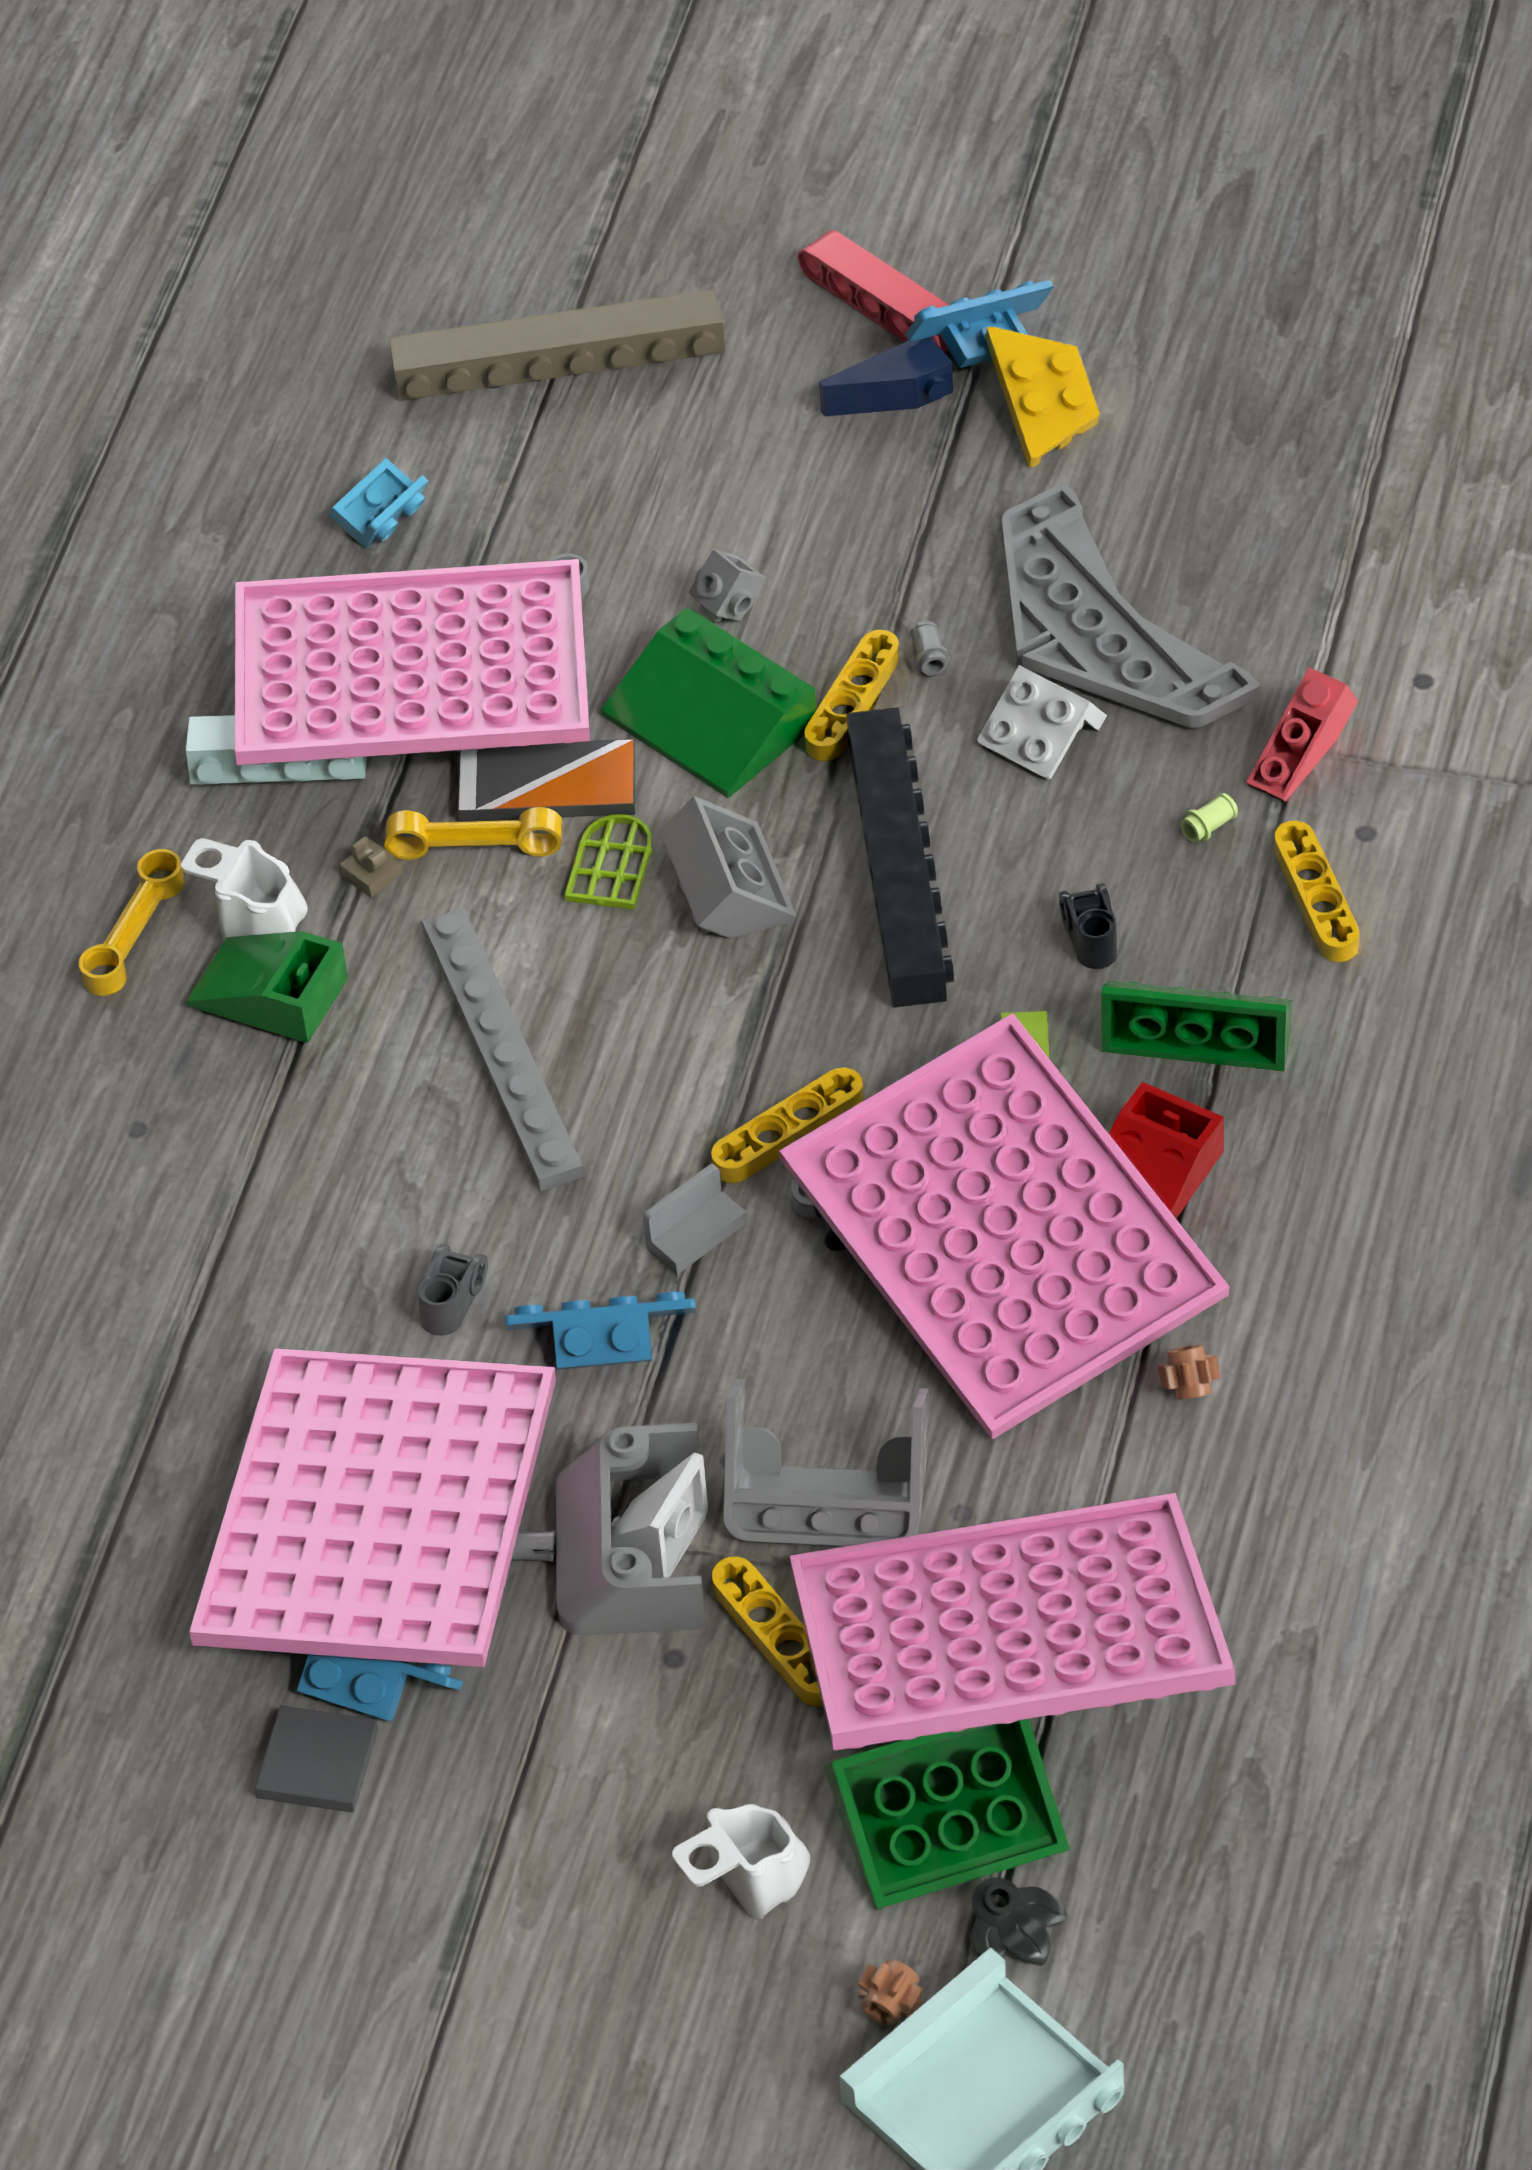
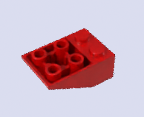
M1141 1082L1119 1112L1109 1135L1172 1215L1177 1218L1224 1152V1116L1145 1082Z

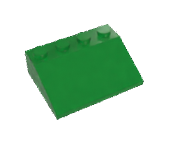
M686 607L656 632L601 708V715L726 798H730L805 735V728L816 712V695L814 687Z
M1029 1719L1017 1720L1009 1724L999 1723L968 1728L960 1732H944L920 1736L911 1740H901L832 1761L824 1767L840 1819L876 1910L1070 1850Z

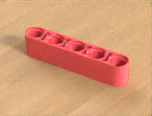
M829 230L798 253V263L809 279L904 342L909 341L905 334L915 321L914 316L919 311L929 306L940 308L949 305L835 230ZM941 334L930 337L944 353L949 350Z

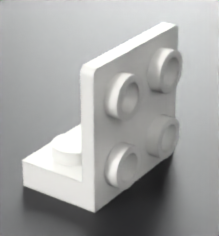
M1019 665L980 733L978 743L1049 780L1054 775L1078 730H1081L1084 724L1099 731L1107 715L1090 701Z

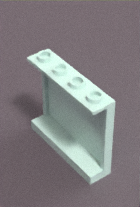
M990 1947L840 2075L842 2103L915 2170H1043L1051 2154L1063 2144L1065 2146L1073 2144L1084 2132L1086 2124L1100 2111L1107 2113L1118 2104L1124 2093V2064L1117 2060L1110 2067L1106 2066L1006 1978L1005 1960Z

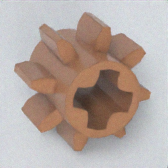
M1202 1344L1182 1346L1167 1351L1169 1361H1167V1364L1158 1365L1162 1388L1174 1389L1176 1399H1190L1212 1393L1210 1383H1212V1380L1221 1379L1217 1356L1205 1355Z
M897 1960L882 1962L879 1969L869 1964L857 1983L861 1988L858 1997L863 1999L861 2002L862 2010L871 2019L883 2025L898 2023L901 2016L907 2019L918 2010L923 2002L919 1997L922 1988L918 1986V1975L908 1965Z

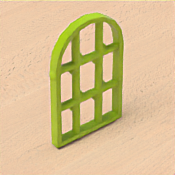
M611 814L599 818L590 824L579 842V849L565 892V901L635 910L649 859L653 854L652 833L647 824L637 817L626 814ZM615 823L631 825L627 841H623V844L609 842ZM606 826L603 838H600L599 841L589 840L594 832ZM637 829L644 832L647 838V846L633 845ZM586 846L600 848L595 866H591V869L580 867ZM609 849L623 851L619 868L615 869V872L601 870L605 854L609 852ZM633 852L644 853L639 874L625 873L629 856L633 855ZM578 874L591 876L586 894L572 893ZM601 877L615 879L610 897L593 895L597 880H601ZM625 880L636 881L631 900L617 898L621 883H624Z

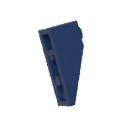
M930 337L912 342L907 341L819 381L821 413L824 416H837L920 408L953 393L952 361Z

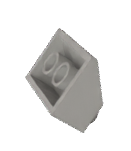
M693 796L660 830L667 847V856L673 862L679 877V886L685 893L693 912L692 919L702 930L715 932L731 939L788 924L797 917L758 822Z

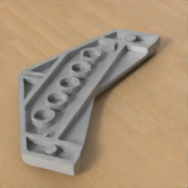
M1065 482L1008 509L1003 514L1002 536L1017 662L1022 660V667L1190 728L1206 726L1261 697V685L1249 672L1232 662L1222 665L1144 619L1118 593L1083 518V508L1078 497Z

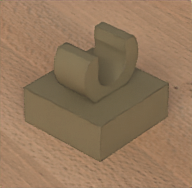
M365 836L351 846L352 854L339 864L341 877L370 898L403 874L402 861L373 840H368Z

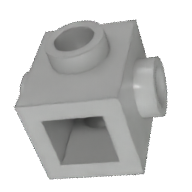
M713 549L705 564L698 570L688 594L701 604L698 609L709 618L719 622L722 618L741 621L744 614L752 607L754 597L766 578L738 555Z

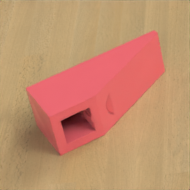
M1309 667L1246 783L1286 802L1337 741L1357 705L1358 700L1348 685Z

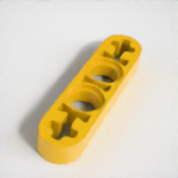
M873 630L865 634L805 728L806 752L811 758L819 761H830L838 758L847 747L846 714H836L832 710L839 705L853 707L854 710L851 713L870 710L900 660L899 641L894 633L887 630ZM873 653H878L876 663L873 662ZM861 675L873 679L866 685H856L851 682L854 677ZM829 727L831 728L832 738L827 737V735L829 734Z
M1294 820L1282 823L1276 828L1274 834L1275 856L1321 955L1329 961L1346 962L1352 959L1359 950L1360 932L1355 918L1314 830L1310 825L1302 821ZM1292 840H1294L1297 845H1301V854L1296 855L1297 850ZM1312 869L1319 872L1321 876L1314 880H1304L1297 874L1302 870ZM1326 901L1334 904L1336 908L1330 912L1322 913L1314 910L1312 906L1317 902ZM1337 926L1336 932L1340 940L1344 942H1339L1336 937H1332V928Z
M845 1067L833 1069L721 1138L714 1144L711 1150L712 1164L720 1170L721 1181L739 1183L778 1160L780 1158L779 1150L863 1102L862 1077L853 1069ZM805 1107L814 1108L818 1111V1115L810 1120L799 1119L794 1116V1113ZM767 1130L777 1131L782 1135L778 1141L773 1143H765L757 1138L760 1133Z
M728 1557L719 1561L712 1571L713 1593L716 1599L799 1699L807 1705L823 1707L818 1683L813 1682L810 1684L809 1672L806 1669L809 1664L812 1674L815 1677L816 1674L805 1627L747 1559ZM730 1577L735 1581L743 1579V1588L746 1596L742 1598V1591L733 1582L726 1584V1579ZM757 1607H768L776 1613L767 1622H756L749 1618V1613ZM786 1640H796L803 1645L802 1651L793 1656L782 1655L776 1648L781 1642Z

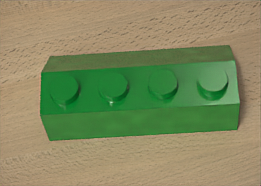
M1108 981L1102 986V1052L1285 1072L1292 1026V1000L1270 996L1260 997L1231 994L1229 992L1185 989L1182 987L1146 985L1136 982Z

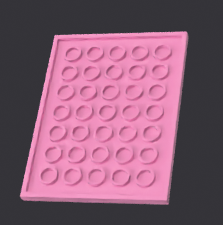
M579 559L235 582V756L237 765H260L276 762H303L320 759H347L364 756L590 741Z
M1013 1013L779 1150L780 1161L991 1440L1229 1296V1285Z
M1176 1493L790 1556L791 1572L833 1751L847 1748L857 1749L866 1745L895 1740H911L920 1736L944 1732H960L968 1728L999 1723L1009 1724L1017 1720L1047 1715L1057 1716L1077 1710L1111 1707L1120 1703L1144 1699H1160L1169 1695L1199 1690L1209 1691L1217 1687L1236 1684L1235 1668Z

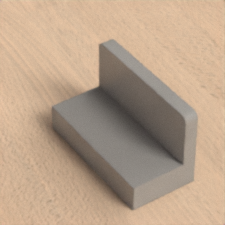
M714 1164L708 1165L644 1212L643 1222L646 1248L678 1275L747 1224L746 1211L721 1190L720 1170Z

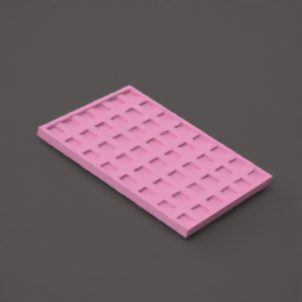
M274 1348L189 1633L192 1645L485 1667L556 1383L555 1368Z

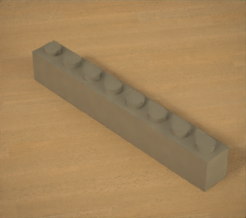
M715 289L389 337L392 366L399 401L725 353L723 321Z

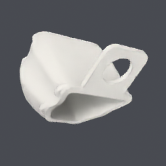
M201 838L193 843L181 863L183 872L217 882L215 885L218 921L224 941L227 937L295 932L296 926L307 914V903L289 875L287 865L265 853L256 841L245 840L236 848ZM205 851H214L221 855V861L211 868H202L195 863L197 856Z
M747 1804L735 1809L722 1810L720 1808H713L707 1813V1829L677 1845L672 1851L673 1860L693 1886L701 1887L721 1877L744 1910L755 1919H763L764 1915L782 1902L787 1903L794 1897L804 1880L810 1864L808 1849L793 1833L788 1822L778 1812L753 1804ZM701 1846L709 1847L711 1861L714 1866L707 1870L696 1869L689 1862L691 1852Z

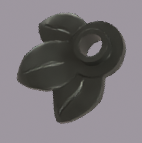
M999 1877L989 1878L977 1886L972 1896V1909L977 1919L970 1932V1942L978 1957L991 1947L1001 1957L1007 1951L1022 1961L1043 1966L1048 1959L1050 1951V1936L1047 1927L1066 1920L1067 1914L1059 1900L1040 1887L1018 1888L1007 1879ZM990 1896H1002L1006 1900L1007 1906L1004 1908L994 1906L990 1901Z

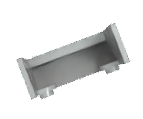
M735 1379L726 1397L724 1523L727 1530L734 1537L743 1541L852 1546L917 1535L921 1520L927 1461L929 1389L919 1388L912 1407V1435H895L882 1444L877 1458V1471L781 1466L782 1448L777 1436L770 1430L762 1427L744 1426L745 1379Z
M697 1423L629 1426L613 1429L558 1475L556 1479L557 1610L559 1622L567 1632L574 1635H601L706 1629L702 1576L652 1578L651 1561L642 1550L633 1547L611 1548L610 1481L659 1479L694 1452L700 1454Z

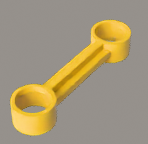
M544 807L530 808L524 811L518 820L429 822L424 815L415 811L405 810L393 813L388 817L384 846L389 853L403 860L420 858L426 854L429 847L518 845L523 852L529 855L544 857L552 855L560 849L563 821L557 812ZM543 830L549 833L537 834L530 831ZM409 833V834H413V835H416V836H414V837H404V836H400V835H398V834Z
M155 849L147 852L140 858L137 864L140 884L103 944L88 948L80 956L79 969L84 988L91 994L107 996L122 989L127 981L124 960L160 900L172 898L183 889L185 879L181 867V859L175 852L168 849ZM159 870L173 871L171 875L161 879L148 877ZM102 965L116 967L113 971L103 975L90 973L94 968Z

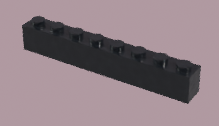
M899 707L846 713L848 746L892 1006L896 1008L946 1002V983L954 982L951 955L943 956L942 949L948 948L945 921H936V915L942 914L939 887H930V881H936V871L933 854L925 855L924 848H930L927 821L919 822L918 815H924L921 788L913 789L912 783L918 782L916 757H907V751L913 750L910 724L902 725Z

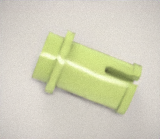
M1220 793L1215 799L1200 809H1190L1184 814V819L1180 822L1181 830L1189 841L1193 843L1198 841L1205 842L1210 839L1212 831L1237 817L1238 808L1228 794Z

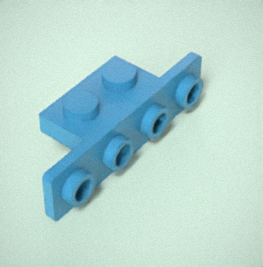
M1050 280L1038 283L1027 281L1015 289L1003 292L1000 289H995L983 297L972 300L964 297L948 306L940 308L929 306L914 316L915 321L905 335L909 342L941 334L960 368L992 360L985 340L987 327H997L1027 334L1017 314L1038 309L1054 287Z
M666 1292L656 1294L657 1302L638 1303L637 1296H622L610 1298L609 1306L590 1308V1301L588 1300L569 1301L562 1303V1311L543 1312V1305H525L515 1307V1315L505 1316V1326L507 1330L553 1326L557 1370L652 1361L649 1317L696 1313L695 1299H685L684 1292Z
M308 1654L297 1691L393 1722L407 1675L457 1690H461L463 1680L450 1677L452 1667L445 1664L422 1663L421 1667L404 1661Z

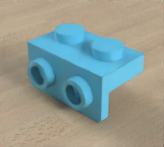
M385 458L332 507L329 516L366 549L377 538L381 542L385 541L398 527L399 523L396 520L404 513L410 517L421 507L426 499L422 493L429 481L422 475L415 482H412L393 463Z

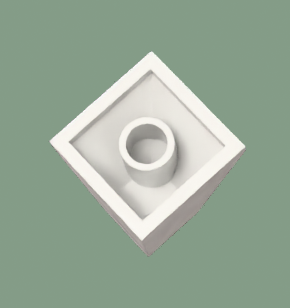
M694 1452L633 1499L623 1516H617L611 1523V1548L633 1547L642 1550L651 1561L652 1578H667L671 1576L709 1513L703 1455Z

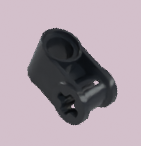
M1104 883L1097 884L1094 890L1074 894L1060 891L1059 906L1066 931L1069 932L1077 959L1082 965L1091 969H1103L1110 966L1117 958L1116 918L1111 908L1106 885Z

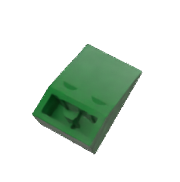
M304 931L227 937L187 999V1006L309 1043L348 980L343 944Z

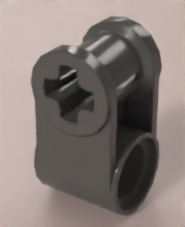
M440 1244L437 1246L430 1265L417 1288L421 1324L427 1332L443 1336L455 1332L462 1325L469 1307L485 1282L488 1269L487 1256L476 1254L474 1257L452 1252L448 1245Z

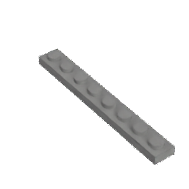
M463 907L422 920L425 937L540 1191L584 1178L583 1165L465 908Z

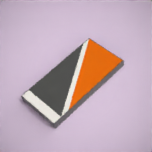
M635 739L590 740L573 743L460 750L459 821L519 819L524 811L535 807L549 808L557 812L561 817L635 814Z

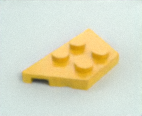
M987 327L985 340L1028 468L1035 467L1041 462L1042 456L1055 447L1060 450L1070 443L1075 435L1083 434L1098 424L1100 412L1077 346L997 327Z

